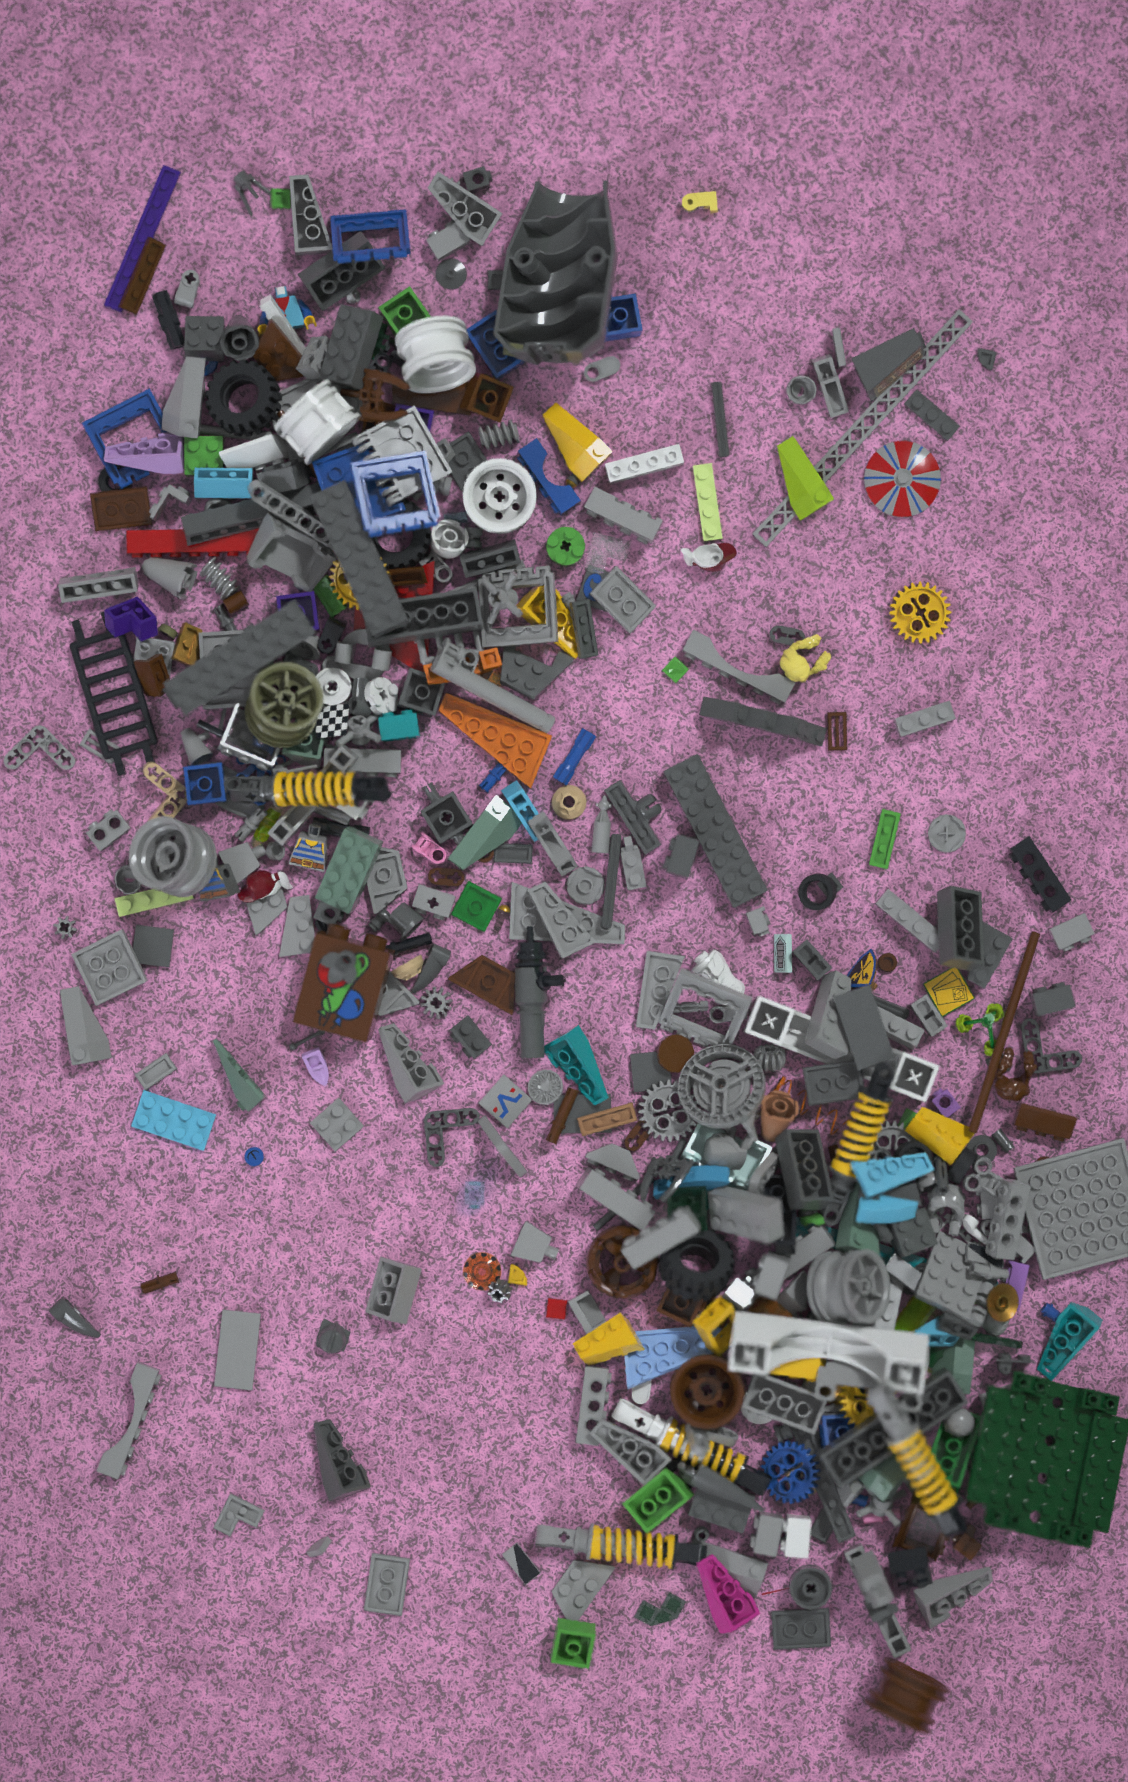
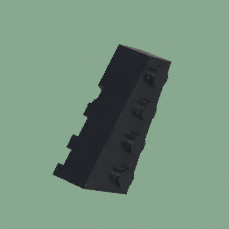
M772 1175L764 1185L763 1196L781 1200L784 1236L773 1241L776 1254L795 1255L796 1209H790L783 1175Z

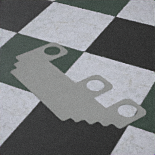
M833 1359V1362H827L825 1367H818L814 1396L818 1400L832 1401L835 1398L836 1384L870 1389L879 1387L881 1384L863 1369ZM822 1386H828L831 1389V1395L822 1397L819 1394V1389ZM902 1392V1409L913 1412L920 1411L923 1394ZM914 1397L917 1399L918 1405L914 1408H909L905 1404L906 1399Z

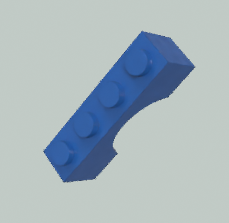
M537 438L518 450L517 460L522 467L526 466L530 471L528 473L532 477L533 482L537 481L539 484V491L544 498L548 497L551 501L549 505L555 514L559 513L562 516L580 503L581 500L570 485L558 486L551 483L545 477L543 462L548 453Z

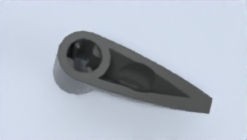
M434 943L431 945L424 959L422 972L418 974L411 993L419 992L436 978L447 964L451 950Z
M62 1296L49 1309V1312L55 1319L70 1329L94 1338L101 1336V1333L65 1297Z

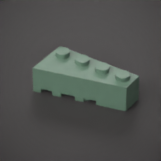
M855 1181L854 1191L850 1192L848 1202L840 1218L835 1249L844 1253L852 1250L869 1249L879 1255V1235L872 1226V1223L856 1222L860 1184L858 1181Z

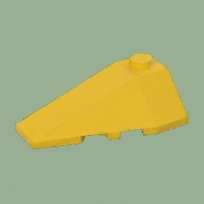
M556 402L542 414L551 435L558 445L560 453H562L568 469L581 483L611 455V449L598 436Z

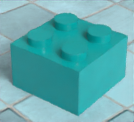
M412 710L401 711V715H394L393 712L383 713L382 717H378L382 742L420 738L418 715L413 713Z

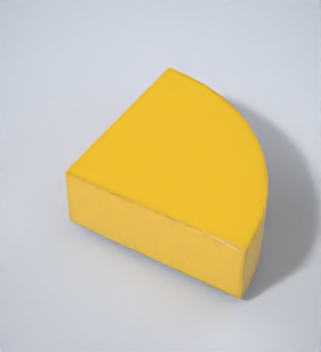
M511 1264L508 1283L527 1286V1278L520 1267Z

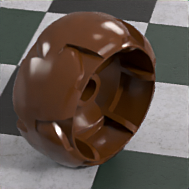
M627 1225L612 1226L600 1232L590 1244L586 1255L587 1273L593 1285L603 1294L617 1299H629L644 1293L654 1282L658 1273L659 1256L635 1268V1270L643 1272L637 1281L629 1285H618L621 1272H627L632 1267L629 1261L624 1268L617 1265L621 1258H625V1261H627V1258L621 1251V1239H627L630 1236L636 1237L640 1234V1229ZM606 1248L615 1256V1267L603 1275L600 1270L599 1259L601 1252Z

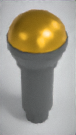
M574 474L566 478V485H570L572 488L578 486L579 479Z

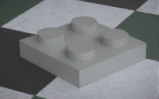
M337 1098L310 1122L335 1152L364 1127L340 1098Z

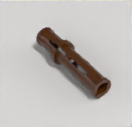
M570 1087L567 1088L558 1113L551 1122L552 1126L546 1141L557 1145L562 1130L566 1128V1120L579 1091Z

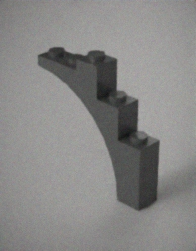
M703 697L699 713L700 716L782 735L820 747L823 746L827 730L825 727L797 717L777 714L765 709L709 697Z

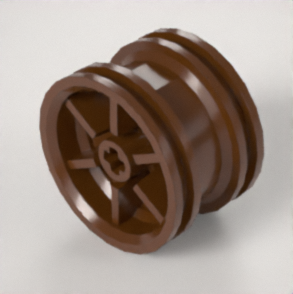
M715 1354L698 1355L690 1358L674 1371L671 1377L670 1395L676 1412L684 1421L697 1428L713 1429L727 1424L737 1415L743 1404L744 1384L739 1371L729 1370V1360L726 1357H719ZM710 1368L716 1369L715 1375L709 1374ZM692 1372L697 1373L695 1380L690 1378ZM724 1382L729 1383L728 1389L722 1388ZM706 1384L712 1390L708 1394H704V1391L701 1389ZM686 1391H690L692 1393V1396L690 1398H686L684 1396V1393ZM718 1401H722L724 1405L723 1407L718 1408L716 1406V1403ZM699 1405H703L705 1407V1410L703 1412H699L697 1410V1407Z
M884 1657L883 1661L886 1664L879 1667V1670L884 1675L877 1689L869 1688L868 1693L870 1697H865L864 1702L876 1711L911 1729L930 1734L932 1730L929 1726L935 1725L936 1722L931 1715L938 1702H946L947 1698L944 1695L945 1693L949 1694L951 1689L935 1678L917 1671L909 1665L890 1657Z

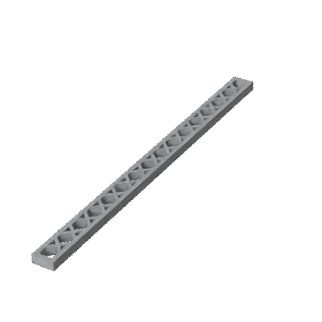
M960 309L926 344L924 349L926 356L920 359L926 360V368L924 370H916L915 364L912 366L913 370H908L904 373L913 374V382L911 384H903L902 375L868 407L814 466L817 472H822L824 483L829 480L973 323ZM958 316L967 322L963 328L954 327V320ZM943 332H952V340L950 342H942L941 334ZM930 346H939V354L937 356H929L928 348ZM891 388H900V396L898 398H890ZM879 402H887L886 412H877V404ZM866 416H874L873 426H864V418ZM853 430H861L862 438L860 440H851V432ZM840 444H848L849 452L847 454L838 455V446ZM827 458H835L836 466L834 468L825 469V460ZM789 496L777 506L752 534L765 547L772 542L796 515L794 511L786 510ZM784 514V523L782 525H774L773 517L775 515ZM771 528V537L765 541L758 533L762 529Z

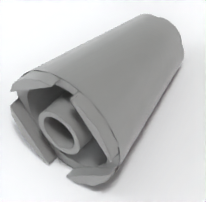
M150 557L142 565L144 575L181 600L187 598L185 593L187 589L191 592L197 578V571L194 570V568H197V565L190 562Z

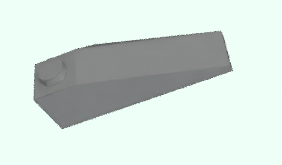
M186 356L163 409L162 430L180 437L198 438L201 427L206 358Z
M394 1023L378 1029L395 1086L405 1104L418 1100L444 1085L436 1068L431 1063L427 1066L419 1058L422 1053L408 1046L410 1040Z
M604 1419L589 1432L643 1485L651 1481L671 1461V1458L658 1445Z
M695 1538L693 1539L692 1544L707 1546L706 1557L713 1554L728 1570V1574L740 1583L745 1592H748L754 1598L757 1597L768 1566L767 1561L708 1542H701Z
M985 1567L933 1580V1584L913 1590L916 1604L928 1627L932 1629L951 1617L949 1611L956 1605L962 1608L968 1595L976 1596L993 1582L991 1568Z

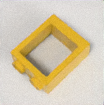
M721 1296L693 1321L706 1348L719 1357L731 1346L736 1312L733 1305ZM728 1316L730 1323L713 1337L711 1332Z

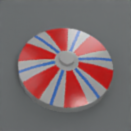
M895 441L879 448L868 461L864 473V486L870 501L877 509L893 517H911L926 510L938 495L941 484L940 469L934 456L923 446L910 441Z

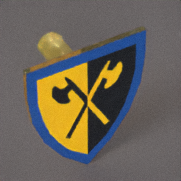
M872 949L864 953L848 972L847 976L851 978V988H861L867 985H871L872 990L877 988V984L874 982L877 972V960Z

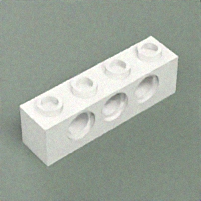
M676 444L606 463L605 469L609 483L614 484L684 465L680 445Z

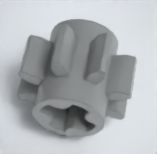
M66 916L65 920L58 917L59 923L53 924L58 930L55 932V935L61 933L62 939H65L66 935L72 938L71 932L78 930L73 928L76 920L70 922L69 916ZM62 923L70 925L68 932L61 931Z

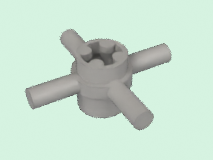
M510 573L504 587L496 588L487 579L482 581V586L490 592L488 600L493 607L486 620L487 623L493 624L500 610L508 609L517 618L522 615L523 612L516 606L518 595L515 590L511 589L518 576L516 573Z
M373 713L367 718L361 715L351 717L347 723L348 733L338 739L336 745L340 748V746L345 745L351 739L355 745H364L370 739L377 743L380 742L381 736L370 731V725L381 716Z
M865 1487L871 1496L870 1505L857 1510V1516L861 1518L869 1513H873L878 1517L887 1516L895 1528L899 1527L901 1522L891 1509L893 1502L907 1495L906 1491L902 1489L896 1492L892 1498L882 1501Z

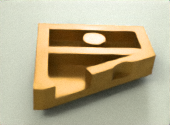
M186 622L182 623L171 659L189 667L200 659L199 633H202V629Z

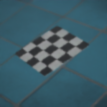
M349 704L322 707L316 725V739L347 734Z

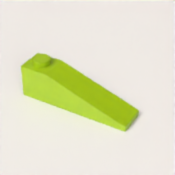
M794 436L777 445L790 505L799 520L802 521L833 502L834 498Z

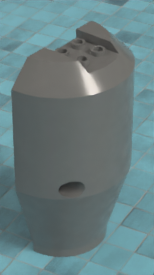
M603 180V191L587 196L559 193L546 188L539 181L535 182L534 190L506 251L494 335L511 355L522 361L539 365L541 362L573 363L576 365L602 349L605 345L618 260L608 195L609 183L607 180ZM510 343L521 344L523 349H516Z

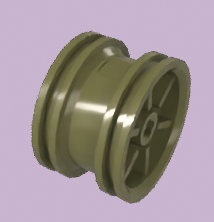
M280 662L263 669L256 676L245 705V720L249 730L261 742L272 747L288 748L305 741L313 732L323 707L324 697L320 682L307 668L295 663ZM272 686H277L278 691L274 689ZM290 688L297 690L296 693H292ZM266 700L268 705L264 706L262 701ZM301 703H306L307 707L305 708ZM295 718L297 719V722L291 723L290 720Z

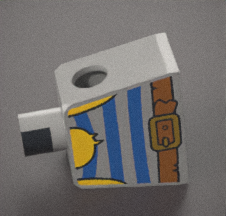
M310 824L308 832H300L289 860L290 865L325 871L327 865V837L319 835L320 825Z

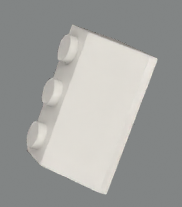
M270 434L219 452L227 468H252L253 470L255 469V472L263 470L262 468L269 464L284 463L283 459L289 458L281 435Z

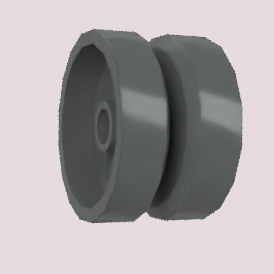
M807 1564L800 1566L793 1572L789 1581V1590L796 1604L802 1608L812 1610L820 1608L827 1603L831 1597L832 1584L824 1569L817 1565ZM814 1584V1587L812 1589H808L806 1585Z

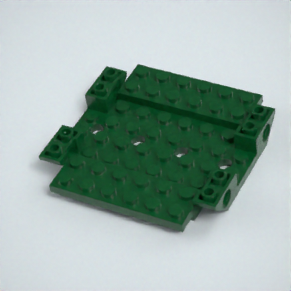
M1013 1371L1010 1390L988 1385L965 1500L987 1506L983 1524L1088 1549L1091 1548L1094 1531L1109 1533L1128 1436V1419L1114 1416L1117 1415L1120 1396L1088 1388H1077L1019 1371ZM1055 1397L1060 1400L1058 1408L1053 1406V1399ZM1048 1435L1053 1439L1050 1446L1045 1443V1438ZM1040 1473L1045 1475L1043 1484L1038 1482V1475ZM1033 1511L1038 1515L1035 1522H1032L1030 1519V1514Z

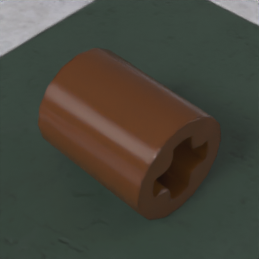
M241 590L223 600L231 615L249 605Z

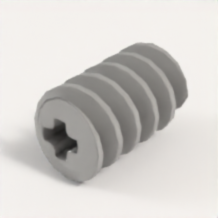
M508 420V426L501 422L500 428L494 423L492 430L489 425H486L485 431L478 427L482 449L483 445H485L487 450L490 449L491 443L497 448L498 442L505 446V440L512 444L513 438H515L517 443L520 442L516 422L513 424L511 420Z
M214 557L204 565L200 576H206L205 582H211V588L217 587L215 593H222L220 598L223 600L233 595L241 585L234 586L237 580L230 581L229 579L232 574L230 573L225 576L224 573L227 569L220 570L219 568L222 563L215 564L214 562L217 557Z

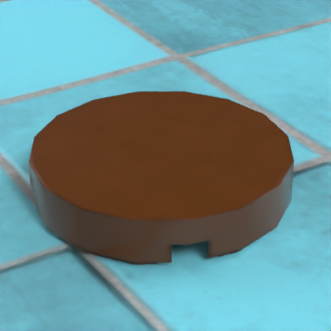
M682 1035L666 1036L657 1047L658 1063L668 1072H681L687 1061L694 1055L692 1043Z

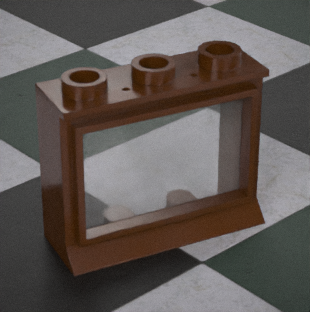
M913 1492L911 1503L906 1508L898 1533H895L892 1548L901 1547L907 1550L925 1546L928 1558L934 1559V1562H936L938 1556H942L946 1547L944 1545L945 1540L949 1541L950 1537L947 1538L943 1535L935 1518H928L926 1516L924 1507L927 1505L920 1503L923 1496L919 1497L916 1495V1492Z

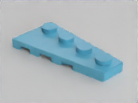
M926 1153L904 1155L897 1158L888 1157L881 1160L872 1159L865 1162L856 1161L850 1164L867 1199L934 1171Z

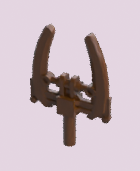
M365 368L364 373L366 374L362 379L365 384L362 389L342 388L340 391L341 396L359 398L363 402V405L360 406L362 414L359 419L360 421H392L408 414L406 410L381 412L379 408L381 402H384V399H381V396L385 393L381 389V385L384 382L396 385L404 390L410 389L409 384L395 375ZM373 381H375L377 385L376 391L373 388ZM374 402L375 408L371 410V404Z

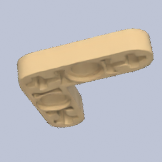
M147 762L143 766V774L168 795L149 817L148 821L160 817L159 813L164 817L174 818L187 803L186 787L157 763ZM149 767H156L154 770L160 775L158 779L152 773L148 775L149 771L147 769ZM168 777L172 781L171 785L164 788L161 785V781ZM183 790H185V797H180L177 800V802L180 803L178 806L170 800L171 798L176 800L178 797L177 792H182ZM167 804H171L174 807V811L171 814L164 813V807Z

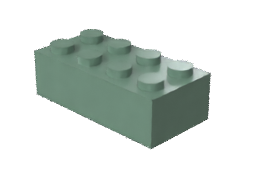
M346 827L343 830L315 898L348 914L355 911L384 842L354 827Z

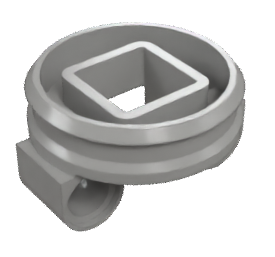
M366 629L355 630L348 634L342 642L337 641L334 661L340 663L343 671L351 678L359 677L372 680L379 677L385 670L388 671L390 669L392 650H390L389 645L374 648L372 666L354 663L356 643L368 645Z

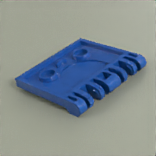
M366 443L312 461L321 490L345 480L358 509L350 463L363 461L364 457L374 453V451L370 452L373 450L372 447L363 453L357 452L356 449ZM378 480L365 482L372 519L396 515L406 511L403 502L389 507L385 501L386 497H383L381 494L385 489L394 485L382 488V486L377 487L376 482ZM391 480L385 483L384 485L392 483Z

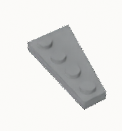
M546 882L527 890L561 959L596 942Z

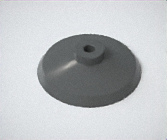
M445 259L436 268V280L445 289H458L466 281V267L457 259Z

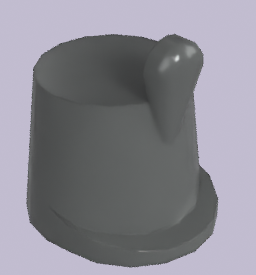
M405 902L401 903L389 916L384 911L379 913V917L390 923L401 936L399 939L401 942L409 937L424 921V918Z

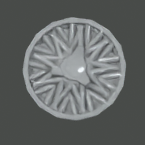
M552 1070L536 1072L528 1082L529 1096L540 1105L555 1103L563 1093L562 1079Z

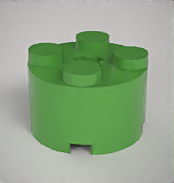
M572 527L558 528L548 537L547 554L550 560L558 566H574L584 555V539ZM562 543L571 545L569 547V551L566 552L565 549L561 550V548L563 547Z

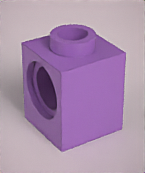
M940 1088L932 1094L934 1098L931 1099V1102L940 1114L945 1117H949L961 1108L948 1089L942 1090ZM942 1097L949 1099V1105L945 1108L939 1104V1100Z

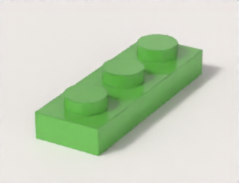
M885 809L881 810L869 865L888 869L901 813Z

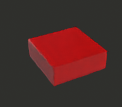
M548 1298L546 1317L565 1319L567 1300Z

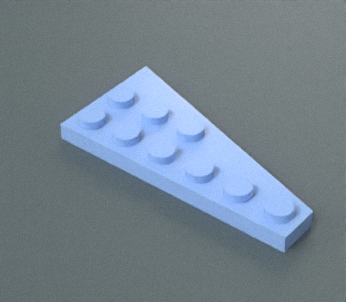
M695 1326L691 1328L680 1327L635 1331L645 1350H637L624 1356L627 1389L676 1370L690 1358L698 1355H712L714 1353L706 1348ZM716 1327L711 1334L715 1337L722 1329Z

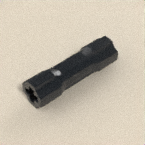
M314 817L312 824L321 826L319 835L341 837L343 830L348 826L370 834V827L344 825Z

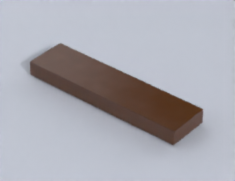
M147 237L118 306L119 308L134 315L138 314L166 244Z

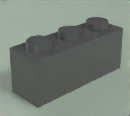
M515 539L460 555L465 578L521 563Z

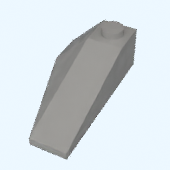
M440 172L436 173L428 186L430 192L462 232L482 246L503 213Z
M80 987L60 990L72 1065L112 1058L109 1040Z

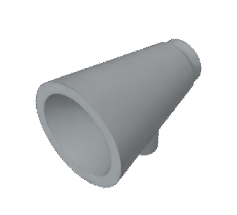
M187 728L180 733L190 766L201 765L213 757V753L202 742L211 738L208 731L196 735L191 728Z

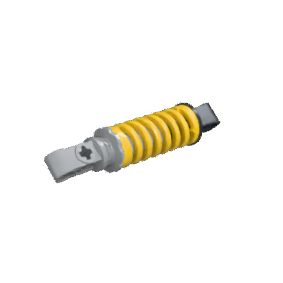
M889 1384L870 1389L868 1391V1399L882 1421L884 1430L889 1434L886 1443L892 1452H899L896 1459L899 1462L904 1461L901 1464L902 1470H909L906 1473V1477L913 1479L911 1486L918 1488L916 1495L919 1497L923 1496L920 1503L927 1505L924 1507L926 1516L936 1519L943 1535L947 1538L965 1533L967 1530L966 1521L956 1507L960 1499L954 1490L949 1488V1481L945 1479V1474L940 1470L939 1463L935 1461L934 1454L930 1453L931 1449L929 1445L925 1444V1438L920 1435V1426L918 1423L910 1424V1418L903 1411Z
M593 1523L590 1524L589 1529H582L577 1526L576 1530L537 1525L535 1545L573 1549L575 1554L583 1552L586 1554V1560H601L602 1556L606 1555V1561L609 1562L612 1561L613 1556H616L618 1563H621L623 1557H625L627 1564H632L633 1559H636L637 1565H642L644 1557H647V1566L651 1567L654 1559H657L658 1568H662L665 1562V1566L674 1571L676 1562L697 1566L696 1563L706 1558L707 1555L706 1545L679 1543L678 1534H667L664 1542H662V1534L656 1533L652 1541L651 1532L645 1533L642 1539L640 1530H636L634 1535H632L630 1529H625L624 1533L621 1534V1529L615 1528L614 1532L611 1533L610 1527L606 1526L603 1530L599 1525H594ZM562 1534H566V1538H569L565 1543L558 1538L562 1537Z

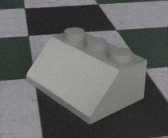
M380 1257L365 1312L388 1321L407 1324L422 1269L410 1264Z

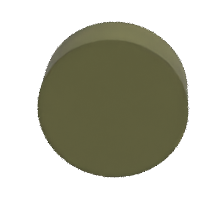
M164 623L158 628L162 634L172 640L178 635L177 631Z

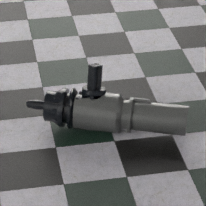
M527 926L526 943H518V951L514 955V959H518V963H514V965L518 967L515 968V1003L519 1005L520 1011H517V1014H520V1058H545L544 1014L546 1010H544V1005L547 1003V990L551 986H564L566 979H564V975H551L547 971V967H543L547 965V962H543V959H547L546 953L543 951V942H534L533 927Z

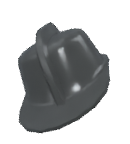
M324 1318L317 1335L316 1346L329 1354L344 1352L351 1332L344 1329L339 1323L336 1322L335 1324Z

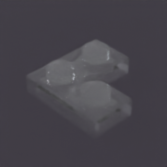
M594 532L584 570L603 574L607 557L626 561L631 541Z

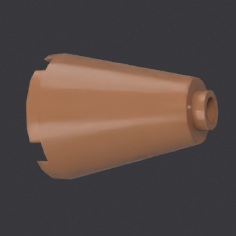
M771 1091L768 1095L764 1096L761 1102V1136L766 1141L775 1142V1138L787 1129L798 1115V1102L794 1101L789 1093Z

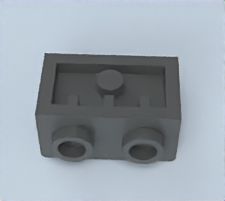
M469 1015L450 1029L452 1032L450 1036L456 1043L460 1042L464 1046L462 1051L468 1058H477L492 1045Z

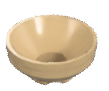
M565 785L557 789L553 794L552 808L556 815L562 819H576L586 808V797L578 787ZM567 796H571L575 800V804L571 808H567L563 804V800Z
M420 954L392 970L391 974L395 978L405 981L422 972L421 969L424 962L422 955Z

